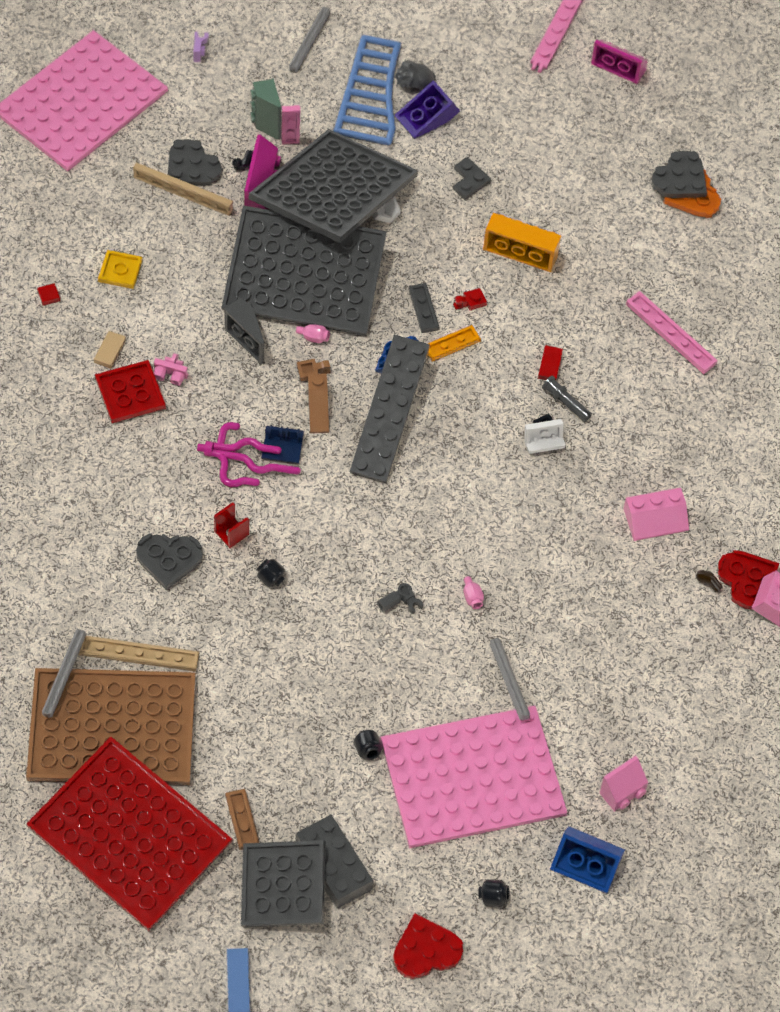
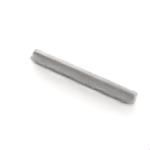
M325 6L321 8L289 65L290 71L296 73L299 70L330 15L329 8Z
M77 629L73 635L43 707L42 715L51 718L55 712L86 637L84 630Z
M499 638L491 639V649L518 717L521 721L530 718V713Z

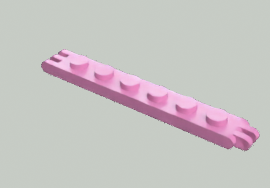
M583 0L562 1L531 59V64H533L531 70L535 71L536 67L539 66L538 72L541 73L543 68H548Z

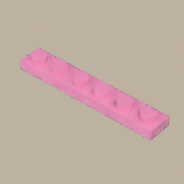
M639 291L627 300L626 305L701 373L705 374L717 365V359L643 293Z

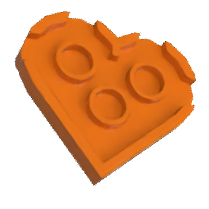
M704 169L706 197H665L663 204L696 216L711 218L719 210L721 198L717 194V190L710 186L711 179H709Z

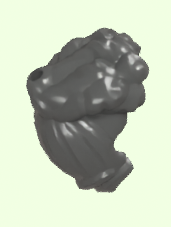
M403 61L396 72L397 84L400 87L418 88L419 91H422L433 80L435 81L436 77L429 67L413 61Z

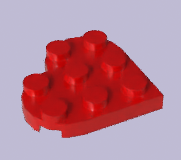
M733 550L732 553L723 554L717 567L718 578L720 581L731 586L730 594L733 603L744 609L752 610L763 577L777 571L779 563L744 551Z
M414 913L393 954L394 965L402 976L410 979L426 976L432 969L443 971L454 968L461 961L463 941L452 931Z

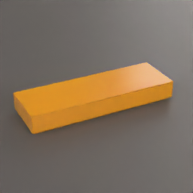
M470 325L427 343L430 344L428 356L432 362L481 342V338L473 325Z

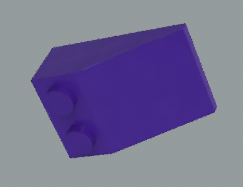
M433 80L394 116L412 137L416 139L448 123L460 110Z

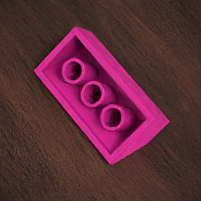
M257 134L245 185L244 206L267 210L268 208L250 200L249 193L277 171L276 167H280L281 156H278V148L260 134Z

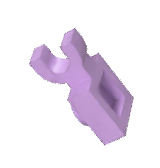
M195 32L193 58L194 62H201V56H205V46L202 45L208 42L209 33L205 32V36L201 38L198 36V32Z

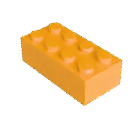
M493 213L485 229L483 250L551 272L558 257L561 235L523 223L520 220L508 218L502 214Z

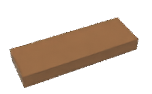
M245 789L225 793L239 850H243V843H259Z

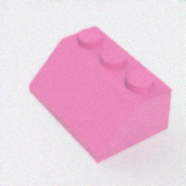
M681 487L626 498L623 509L634 541L689 531L687 505Z

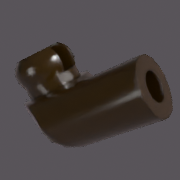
M705 570L697 572L696 579L699 582L710 585L714 592L722 589L723 586L712 572Z

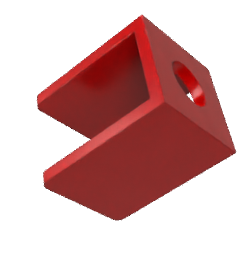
M232 502L214 515V532L231 548L249 535V518L246 517L241 522H238L235 519V503Z

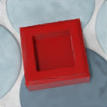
M55 283L37 288L42 306L60 301Z

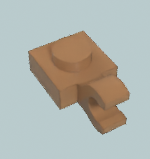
M315 359L296 362L300 381L308 380V374L331 373L329 360L316 363Z

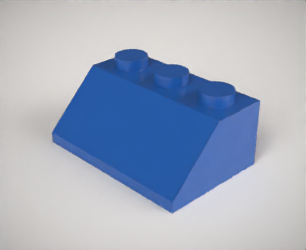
M568 826L563 833L550 870L608 893L625 849Z

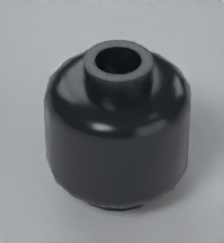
M265 559L256 569L258 571V579L267 587H273L274 585L278 587L285 580L283 576L285 568L275 559Z
M362 730L354 738V746L362 759L373 760L380 755L383 745L374 730Z
M486 879L483 885L479 886L478 897L482 899L485 906L502 907L505 902L509 901V886L503 880Z

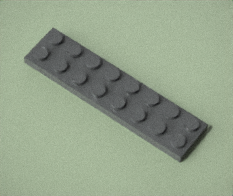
M394 334L350 468L351 474L383 483L387 482L430 344Z

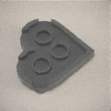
M177 139L173 142L169 151V176L194 186H209L217 181V179H220L222 167L219 158L216 155L205 154L202 143L199 140Z
M684 150L672 152L667 165L655 168L651 181L653 190L655 191L656 189L663 197L667 198L706 197L704 168L698 152Z
M149 533L140 539L136 549V556L140 564L165 590L194 570L203 558L202 546L193 536L179 537V535L169 538L165 534L161 536Z

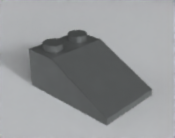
M241 297L224 309L225 330L260 364H263L264 340L252 304L248 301L246 302Z

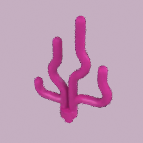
M227 422L223 424L219 431L217 443L206 441L205 444L198 443L197 451L204 452V456L216 457L220 460L219 478L228 487H238L241 485L258 486L260 484V481L256 478L241 477L235 480L229 479L227 477L228 459L242 461L252 472L258 474L276 471L297 475L301 472L299 467L281 464L257 466L247 455L234 452L245 445H251L257 450L267 453L280 454L282 451L279 446L265 445L251 437L240 439L234 444H224L227 431L239 430V423Z

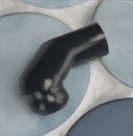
M247 150L243 159H233L232 165L234 169L242 170L249 167L253 151Z

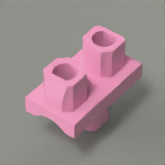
M175 353L172 358L165 357V360L155 358L154 361L155 378L164 381L166 373L172 375L171 383L180 386L183 380L188 378V368L183 366L184 361L178 360V354Z

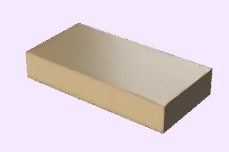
M108 331L94 358V363L111 369L126 341V336Z

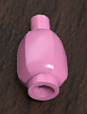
M309 324L305 327L297 326L296 333L303 334L306 340L314 343L327 342L330 338V331L321 325Z
M467 576L464 578V597L469 606H472L473 609H479L483 606L484 594L479 584L473 582L471 577Z

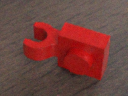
M481 288L463 292V296L454 297L455 303H453L455 310L468 307L469 311L487 305Z

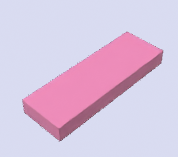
M300 105L282 106L281 141L283 145L299 144Z

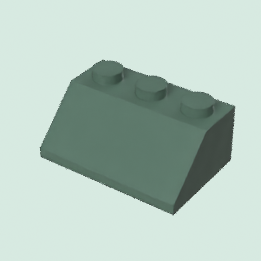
M274 79L253 82V89L250 90L251 100H253L250 101L252 111L250 112L251 122H255L256 129L277 140L281 139V103Z

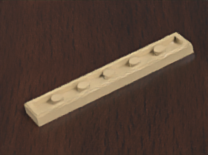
M137 162L133 166L135 179L229 216L233 212L232 200Z
M93 636L85 637L78 654L81 656L194 672L197 670L199 651Z

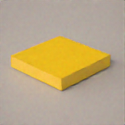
M107 250L98 282L134 289L143 257Z

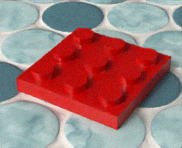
M149 360L95 374V380L111 424L166 409V404Z

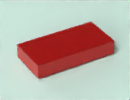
M545 345L538 379L547 380L550 376H554L555 380H557L563 352L562 348Z

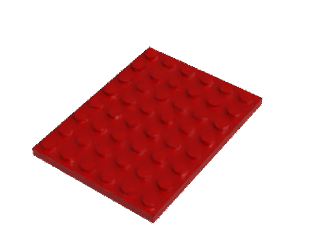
M111 736L26 823V826L147 931L153 928L233 841L228 834Z

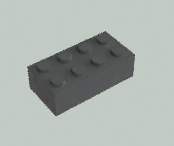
M332 814L296 833L295 841L324 840L326 842L325 891L337 909L373 890L372 877Z

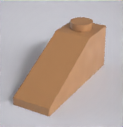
M308 374L310 433H329L327 374Z

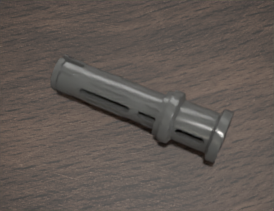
M550 376L542 385L543 390L550 392L555 400H560L583 422H586L592 416V413L567 392V388L561 386L554 376Z

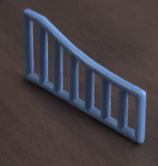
M368 35L361 36L333 131L345 137L384 145L392 144L396 130L393 114L392 86L401 48L400 42ZM366 43L392 47V54L365 49ZM362 56L390 61L389 67L361 62ZM359 69L387 74V79L385 81L360 76L357 73ZM355 82L384 87L386 92L384 95L353 87ZM354 95L386 102V109L349 102L350 97ZM348 108L387 116L388 124L345 114ZM343 122L388 132L385 138L341 128Z

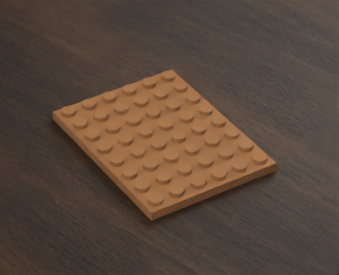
M35 668L26 773L27 781L67 782L111 736L168 785H190L195 672L72 669L55 712L49 718L42 715V710L59 669Z

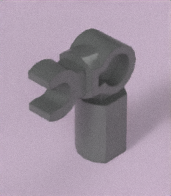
M407 583L400 584L396 592L392 591L377 601V605L382 612H386L399 604L400 600L405 604L407 603L408 611L411 614L415 613L413 605L419 606L420 609L424 606L421 600L415 598L412 587Z

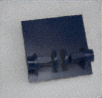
M272 425L266 426L264 444L279 446L282 451L280 454L262 452L261 459L299 464L304 431L299 428L297 430L289 429V427L283 428V426L281 428Z

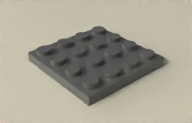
M324 840L243 843L242 927L324 924L326 844Z

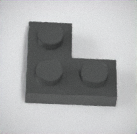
M468 157L454 165V170L463 179L453 185V190L464 200L491 182V178Z

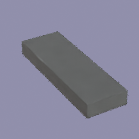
M422 283L409 286L408 290L421 333L438 331L440 327L427 284Z

